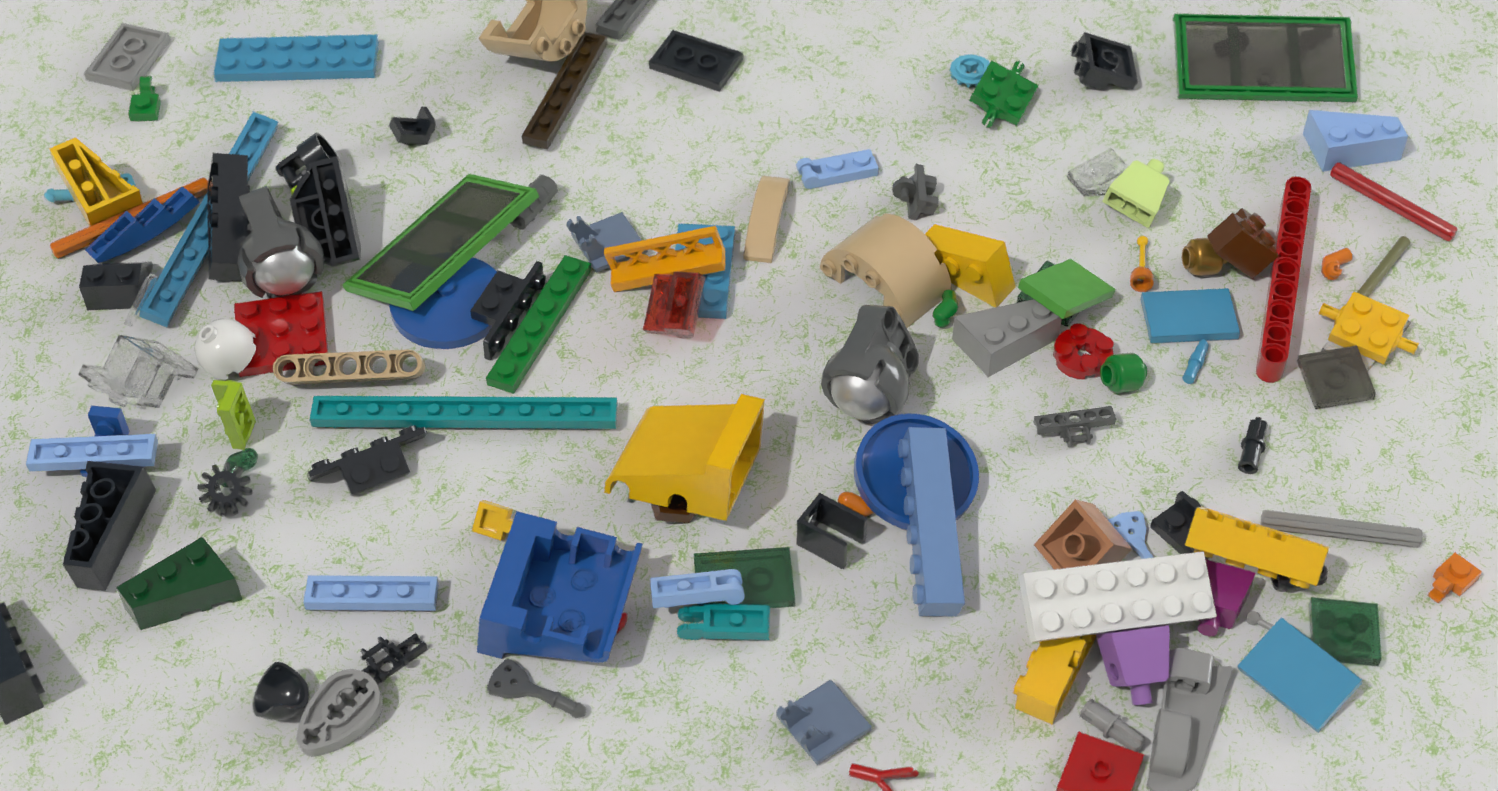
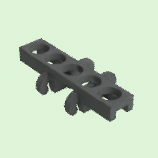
M1112 406L1034 416L1033 423L1036 425L1037 435L1059 432L1060 438H1063L1068 447H1072V442L1085 441L1087 445L1090 444L1091 439H1093V435L1090 434L1091 428L1115 425L1116 417ZM1110 415L1109 418H1102L1101 416ZM1078 416L1081 420L1079 422H1072L1069 417ZM1051 423L1049 426H1042V425H1041V424ZM1083 426V434L1071 436L1069 428Z

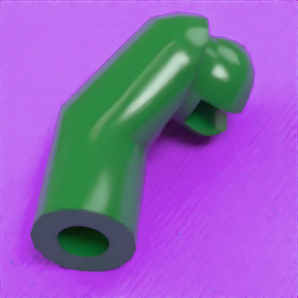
M945 290L942 294V302L934 309L932 317L937 327H947L950 324V317L957 312L958 302L955 291Z

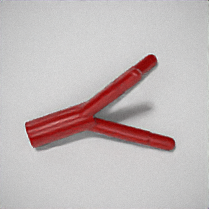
M852 763L849 771L850 777L877 783L883 791H893L886 784L885 779L917 777L919 775V772L913 770L911 766L879 770Z

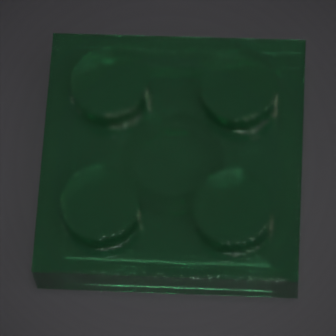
M1311 597L1309 602L1310 640L1340 663L1379 666L1381 662L1378 604Z

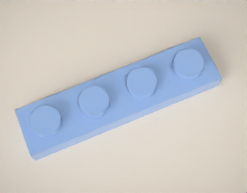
M156 434L31 439L26 466L29 472L86 469L87 461L143 467L154 466L158 440Z
M308 575L303 603L305 610L435 611L439 582L437 576Z

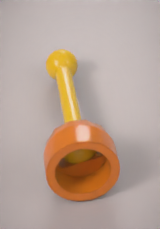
M1140 236L1137 239V244L1140 246L1139 267L1131 272L1130 286L1135 291L1145 292L1153 287L1154 276L1149 268H1145V246L1148 244V238Z

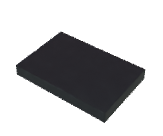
M672 30L650 59L649 69L720 92L743 61V52Z

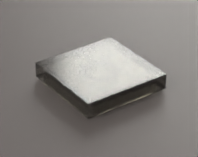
M1357 345L1298 355L1297 363L1315 410L1375 399L1376 392Z

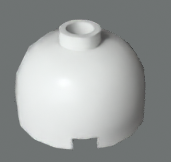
M224 318L214 320L203 327L196 338L194 351L197 361L215 379H228L227 374L233 371L238 374L250 363L256 351V345L253 343L255 335L236 320Z

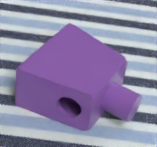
M1169 625L1096 634L1110 684L1120 687L1130 686L1132 705L1152 703L1150 683L1167 681L1169 678Z

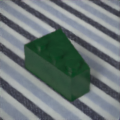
M203 536L116 587L125 610L140 630L181 619V614L201 609L202 612L211 610V605L232 600V603L243 600L235 577Z

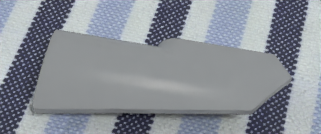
M1175 648L1169 651V678L1167 681H1164L1161 709L1156 718L1147 781V788L1150 791H1190L1196 787L1233 669L1232 666H1213V655L1186 648Z

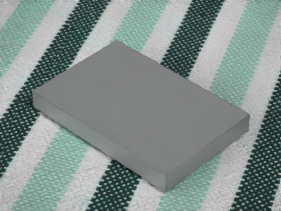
M121 23L84 72L85 79L134 91L139 84L140 77L146 75L170 42L169 33Z

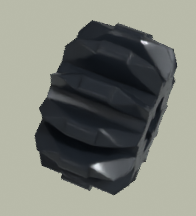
M228 462L224 464V471L220 472L216 464L212 465L213 476L206 472L202 474V478L208 484L201 483L197 486L199 491L207 492L199 497L200 502H210L207 507L210 513L214 512L219 506L221 517H225L227 507L231 508L234 515L238 514L237 503L244 507H247L249 504L242 495L249 496L253 494L252 488L243 487L251 482L250 477H240L243 473V469L240 466L231 473V464ZM226 483L228 487L234 486L233 489H229L231 494L228 496H224L222 492L217 493V490L221 491L220 485Z

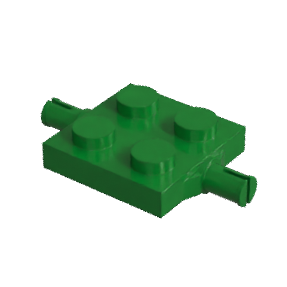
M991 60L969 101L987 112L982 119L984 126L989 119L990 121L986 127H992L996 118L1006 120L1015 126L1019 123L1039 86L1020 76L1025 68L1023 62L1019 69H1017L1020 61H1015L1012 69L1009 70Z

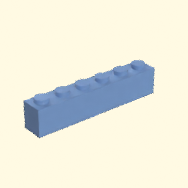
M908 427L904 438L899 440L898 454L904 461V467L901 471V484L906 486L907 496L904 499V513L909 515L910 525L907 527V543L912 544L913 551L909 563L910 573L915 574L916 581L912 592L913 603L918 604L919 616H958L965 604L946 428Z

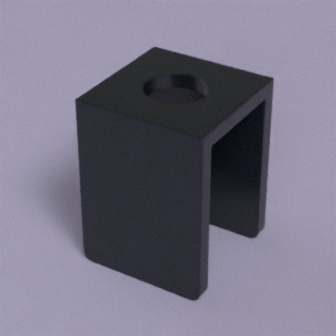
M819 493L797 520V545L840 569H844L847 561V543L817 526L821 522L863 544L866 541L867 518Z

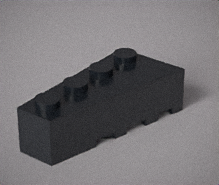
M87 461L85 470L88 474L86 481L82 482L80 493L82 494L80 507H76L74 518L76 524L74 530L70 531L63 566L77 588L106 591L156 492V488L143 466Z
M5 602L0 603V716L5 725L43 708L44 705L39 695L44 693L45 690L38 675L30 676L28 672L34 666L26 649L19 652L17 646L23 644L15 625L10 628L8 627L6 622L12 620V617Z

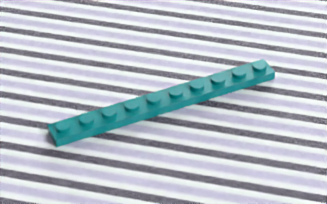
M314 396L310 423L311 427L408 428L416 425L417 428L616 429L618 402L617 397Z

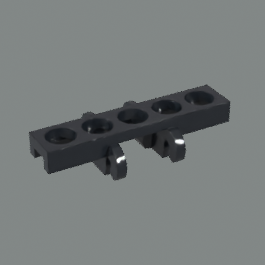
M416 633L398 646L393 642L388 644L389 641L387 639L384 640L380 636L377 638L379 643L368 651L364 648L361 649V659L363 661L366 659L367 667L362 671L367 674L372 673L374 675L373 679L378 685L428 650L427 645L419 639ZM418 644L417 647H415L411 651H408V647L410 645ZM381 649H384L388 656L376 663L372 656ZM383 664H393V668L391 670H381ZM366 686L355 689L357 694L359 692L363 694L368 692Z

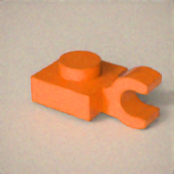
M1455 552L1436 569L1433 575L1436 580L1432 584L1434 588L1427 596L1437 603L1441 602L1451 591L1460 597L1479 579L1482 571Z

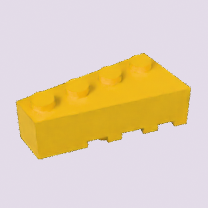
M1205 507L1196 508L1185 546L1195 548L1194 553L1204 552V556L1213 558V555H1218L1226 558L1225 563L1240 568H1245L1246 564L1257 567V573L1274 579L1277 578L1278 574L1291 578L1290 584L1309 589L1310 584L1318 585L1330 548Z
M1096 634L1039 641L1038 649L1033 650L1028 659L1026 675H1020L1013 690V694L1017 695L1015 709L1053 725L1096 639Z

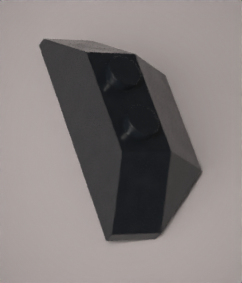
M334 156L310 162L306 168V173L299 181L290 198L294 223L306 227L319 241L323 250L325 264L334 267L358 261L361 259V243L350 193L339 158Z

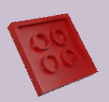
M322 291L234 304L235 320L254 333L253 343L256 345V351L250 363L239 373V377L273 373L274 362L283 355L329 353ZM318 361L314 366L326 365V363ZM294 362L287 363L283 367V371L296 369Z

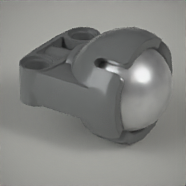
M267 186L239 196L252 229L251 233L242 242L238 254L237 263L242 282L254 295L263 298L265 293L269 298L298 295L309 290L316 283L317 275H321L324 269L323 250L319 241L306 227L282 218Z
M879 305L861 306L857 321L843 348L831 356L821 377L824 395L835 407L850 417L874 424L888 417L898 415L902 411L909 395V377L916 371L919 363V354L914 341L894 307Z

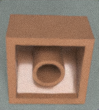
M1076 499L1034 544L1054 570L1121 562L1132 550V547L1095 504Z

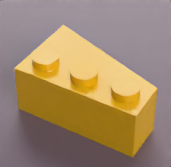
M76 137L49 148L55 168L89 226L143 203L138 188L126 182L115 169L112 170L103 163L97 154Z
M934 224L925 233L937 249L934 255L940 264L945 263L953 285L995 308L1016 288L1004 241Z

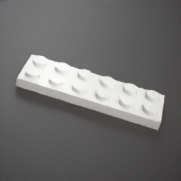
M1204 552L1030 572L1018 575L1030 643L1217 617Z

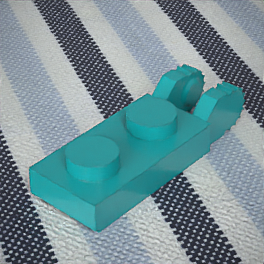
M704 604V606H684L678 611V617L681 621L691 622L690 624H680L677 628V635L683 640H698L702 637L703 639L769 640L770 606Z

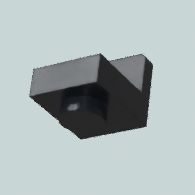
M421 106L417 118L392 117L389 127L398 143L428 144L431 134L435 131L436 122L429 109Z

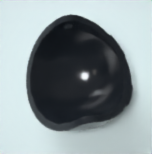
M283 662L273 663L265 671L256 688L253 698L254 714L257 717L277 721L287 720L299 715L309 702V687L305 679L289 665Z

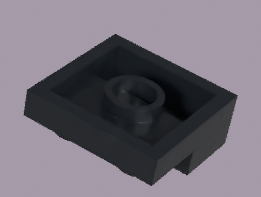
M1086 32L1083 33L1079 41L1073 44L1071 56L1075 57L1077 61L1074 66V74L1079 76L1081 84L1104 90L1108 83H1111L1118 87L1133 90L1138 83L1131 46Z

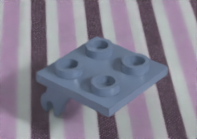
M622 212L590 225L583 221L580 216L576 217V224L571 219L566 224L571 232V236L596 273L609 268V264L604 256V248L642 241ZM625 255L615 256L616 262L630 259V257Z
M831 679L797 701L789 700L787 707L783 708L780 706L776 711L777 718L816 765L872 730V726Z

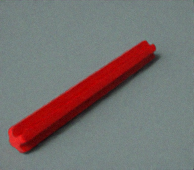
M1336 163L1333 166L1330 176L1447 242H1450L1455 237L1458 228L1342 163Z

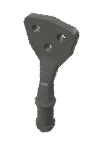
M505 659L493 671L487 684V693L507 699L527 696L535 697L550 704L553 708L556 707L571 714L574 718H581L586 715V708L580 702L577 703L561 695L560 692L544 689L531 683L524 669L512 659Z

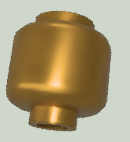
M1208 238L1191 239L1182 250V264L1194 276L1218 274L1223 264L1227 262L1215 253Z

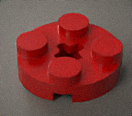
M1076 323L1056 338L1053 357L1056 359L1058 369L1069 377L1085 379L1086 376L1095 375V378L1100 377V369L1108 356L1114 354V342L1102 332L1086 327L1084 324ZM1084 350L1087 351L1089 354L1085 353L1081 356L1078 354V351Z

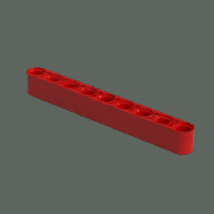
M1295 176L1287 180L1280 204L1275 237L1276 243L1274 244L1279 257L1271 264L1256 365L1258 378L1268 383L1278 382L1282 378L1289 355L1311 195V183L1303 177Z

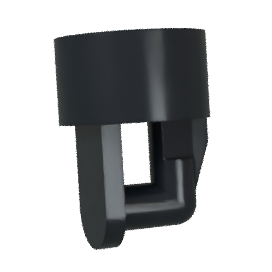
M316 132L297 145V150L279 162L275 170L279 176L285 178L289 188L292 189L298 185L306 173V169L299 174H296L295 171L304 165L307 167L310 162L334 157L337 154L328 141Z

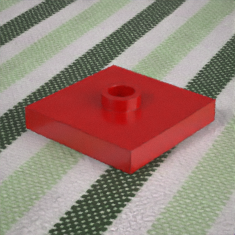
M1078 731L1056 791H1132L1144 754Z

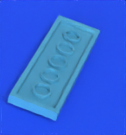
M378 35L220 38L213 75L215 82L375 78L379 45Z

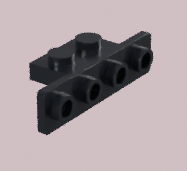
M536 261L525 279L498 270L470 310L472 319L492 326L483 340L485 359L491 361L495 353L502 350L505 338L510 331L513 332L516 329L519 317L523 311H527L530 308L535 293L542 290L546 280V276L543 274L542 262Z
M416 425L399 431V437L388 440L387 436L370 442L371 447L359 451L357 447L341 453L342 458L330 463L329 459L316 462L311 465L312 470L307 473L308 480L312 481L340 470L349 493L353 496L410 473V470L400 447L424 438L427 434L426 428L417 429Z

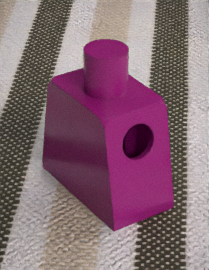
M1205 559L1217 617L1198 620V631L1205 636H1215L1218 633L1219 627L1233 628L1249 596L1255 572Z

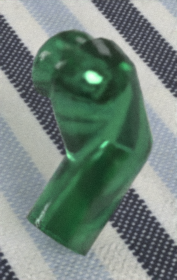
M246 448L230 455L226 462L231 464V473L238 466L242 467L243 472L253 468L257 463L258 453L252 448ZM226 483L221 484V486L231 488L228 487Z

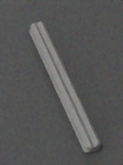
M1264 510L1260 520L1262 526L1280 531L1419 547L1423 538L1420 528Z

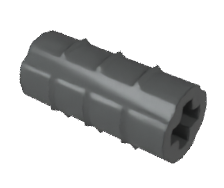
M539 175L534 182L529 184V187L536 188L539 197L510 223L513 227L520 230L525 229L557 194V184L550 177Z

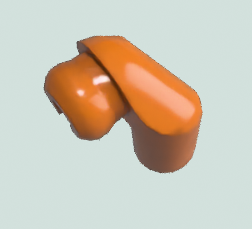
M1343 248L1326 255L1322 259L1321 272L1323 276L1329 280L1337 279L1342 273L1340 265L1352 260L1351 251L1348 248Z
M843 492L839 495L838 503L865 517L874 514L862 497L852 492Z

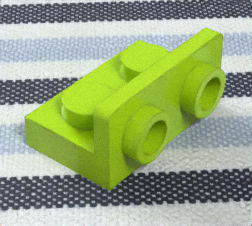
M213 380L211 387L218 403L217 414L221 417L225 434L228 436L233 449L244 450L256 420L241 382L232 380Z

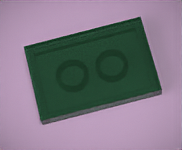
M790 547L694 553L695 573L736 569L741 573L744 600L736 605H768L770 608L795 607ZM716 601V602H708V603H705V604H729V603H728L727 601Z

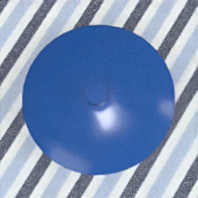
M440 255L432 258L446 261L452 255ZM472 257L414 311L389 304L395 327L411 342L432 349L460 348L483 339L492 326L472 319L470 310L497 271L484 261ZM413 265L401 274L392 289L411 293L435 270Z
M907 413L894 415L875 424L863 437L854 459L855 483L866 505L884 521L907 530L910 521L909 515L904 513V499L907 496L906 486L901 484V471L904 467V461L898 454L899 440L904 438L908 427L946 428L955 517L957 521L971 505L979 484V469L976 457L962 435L945 422L922 414Z

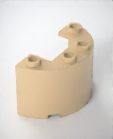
M526 0V5L507 32L499 20H491L479 36L483 46L495 54L544 61H558L572 52L580 36L585 32L587 0Z
M885 213L880 217L875 216L828 251L820 263V270L840 284L845 280L846 269L865 281L869 287L875 288L884 295L883 306L894 307L906 328L941 302L942 294L945 290H951V280L945 263L940 264L934 255L937 249L933 243L915 225L893 214Z

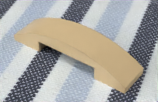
M764 175L761 177L751 210L744 249V260L772 263L779 221L790 185L789 178Z

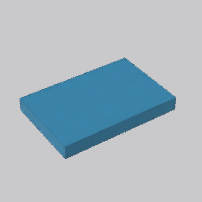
M1229 288L1141 293L1140 300L1150 343L1201 341L1202 339L1206 341L1239 339L1240 330Z
M1282 617L1237 665L1238 670L1317 733L1362 684V679Z

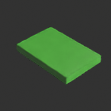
M1072 259L1024 277L1018 285L1021 291L1061 319H1065L1112 298L1116 290Z

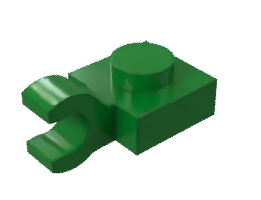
M152 76L140 77V94L131 95L128 111L131 122L158 121L161 100L159 94H155V86H151Z

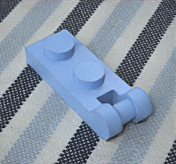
M871 149L816 160L802 158L796 164L799 174L803 175L801 178L803 185L807 189L878 176V166Z
M736 569L650 578L653 608H671L680 605L705 604L716 601H727L729 604L736 605L744 600L742 575Z

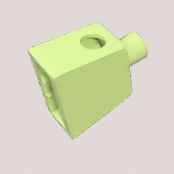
M1151 159L1147 165L1140 161H1133L1111 183L1102 202L1149 229L1160 208L1170 181L1168 177L1161 174L1164 170V164L1157 159Z

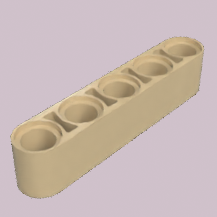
M408 349L283 355L277 358L273 365V372L276 378L291 385L409 380L420 377L425 371V361L422 356ZM408 357H415L417 359V367L412 372H405L403 370V362ZM384 358L387 361L386 370L379 374L373 371L374 362L377 359ZM351 359L355 360L357 364L355 372L345 375L343 372L344 363ZM318 361L326 363V371L321 376L313 374V366ZM294 362L296 372L293 376L286 378L283 375V367L287 363Z

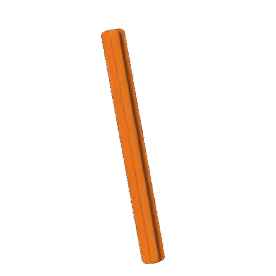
M202 177L183 187L195 198L206 195L208 181ZM181 187L155 199L163 205ZM153 199L126 211L135 217ZM126 211L50 244L52 253L56 258H61L91 245Z

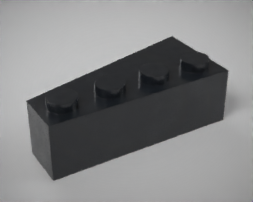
M212 153L207 184L209 280L242 281L237 263L238 254L242 242L251 233V230H248V224L250 223L243 210L239 196L250 192V185H248V155Z

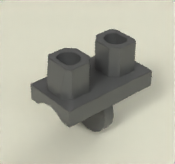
M916 163L912 177L901 176L892 185L893 195L903 202H907L909 219L916 220L920 213L933 215L939 205L938 197L931 196L936 189V177L926 175L924 173V165Z

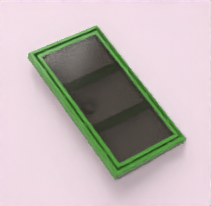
M473 174L466 175L343 284V288L353 294L414 311L539 197L536 188Z

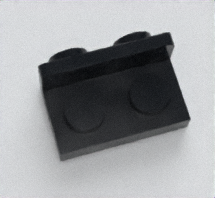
M1180 491L1176 495L1174 505L1152 519L1150 528L1179 554L1194 553L1195 548L1185 546L1196 508L1201 507L1196 499L1188 496L1184 491Z

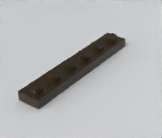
M584 32L580 36L577 44L567 56L521 135L522 144L548 150L606 48L607 36Z

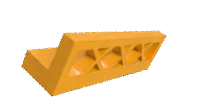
M716 226L604 248V256L611 269L610 285L614 292L725 270V247ZM712 237L714 242L707 245L698 243L699 239ZM674 244H681L683 246H686L682 250H674L670 248V246ZM651 249L658 253L656 255L648 256L643 254L642 252L644 250ZM625 255L630 257V259L616 262L615 256Z

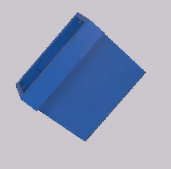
M517 511L479 617L477 653L503 659L504 653L595 663L606 662L612 650L643 544L637 542L635 550L626 551L617 546V537L580 527L576 528L574 535H565L557 530V521Z

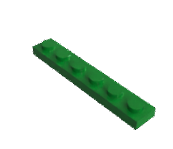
M564 255L486 377L488 386L512 394L515 393L590 274L591 263Z

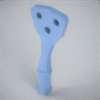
M1125 512L1108 519L1141 559L1154 558L1144 542L1147 528L1142 512Z

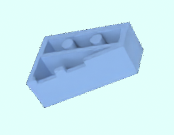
M1309 110L1303 135L1322 172L1332 170L1336 163H1342L1350 168L1401 160L1408 138L1398 117Z

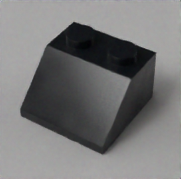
M152 261L83 265L79 289L87 311L142 308L148 297L153 268Z

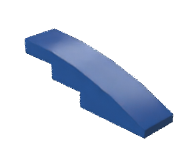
M182 186L163 205L154 198L135 217L128 211L123 213L85 251L98 264L127 253L168 229L200 202Z

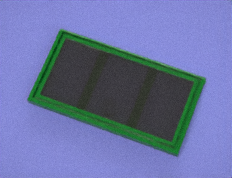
M1174 14L1172 18L1178 99L1355 103L1358 99L1350 17Z

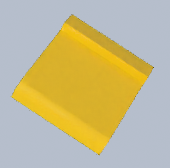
M741 394L736 404L651 406L647 408L605 482L604 493L610 494L616 482L621 481L629 488V499L668 507L674 494H678L686 499L687 512L727 521L760 451L765 399Z

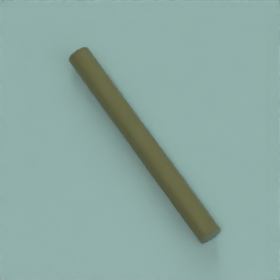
M1401 236L1357 293L1369 297L1409 246L1410 240L1407 237Z

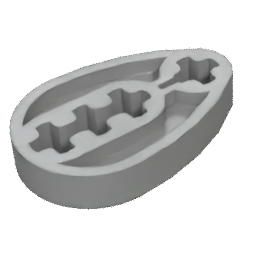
M354 669L339 671L328 677L314 693L300 719L296 739L302 752L310 757L327 754L348 745L364 734L378 720L383 707L382 694L376 681L369 674ZM357 686L361 688L366 686L368 692L365 694L359 692L357 694L355 688ZM346 698L349 700L354 699L356 705L354 707L349 705L345 707L343 701ZM334 710L337 712L342 711L344 716L341 719L338 717L333 718L331 713ZM310 735L318 736L320 741L317 744L314 742L309 743L307 737Z

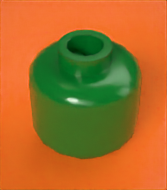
M1135 353L1113 354L1108 356L1101 366L1100 377L1102 383L1111 392H1134L1143 386L1147 377V367L1143 360Z

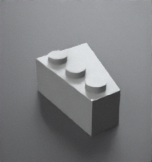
M1033 299L954 316L952 340L987 377H990L1054 342L1059 336L1062 319Z

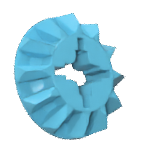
M978 55L960 56L951 63V79L957 80L958 85L966 84L968 88L970 85L977 86L990 62Z

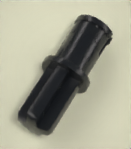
M1261 417L1250 420L1246 437L1241 441V448L1243 450L1238 463V469L1245 474H1254L1258 471L1260 455L1266 448L1264 439L1268 424Z

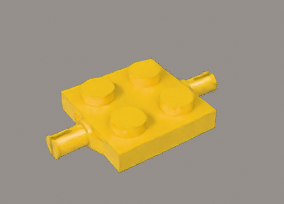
M1357 292L1352 293L1347 304L1340 310L1325 303L1322 304L1318 314L1335 320L1328 341L1381 364H1385L1389 354L1396 350L1397 347L1413 355L1418 348L1419 343L1402 337L1403 328L1409 318L1408 314Z

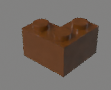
M1243 208L1236 214H1230L1207 235L1217 255L1252 279L1279 257L1273 246L1276 243L1275 240L1264 229L1266 226L1265 221L1257 213L1251 215Z

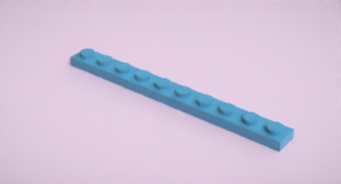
M254 111L229 153L248 155V181L274 136L279 121ZM207 193L140 309L139 317L168 327L207 257Z

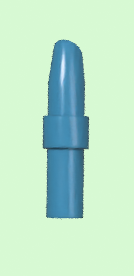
M1205 339L1199 342L1188 360V366L1182 377L1185 383L1192 384L1199 369L1204 364L1209 348Z

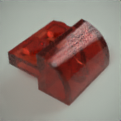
M674 271L673 275L654 274L643 330L651 334L675 335L682 339L694 337L706 278L696 272Z

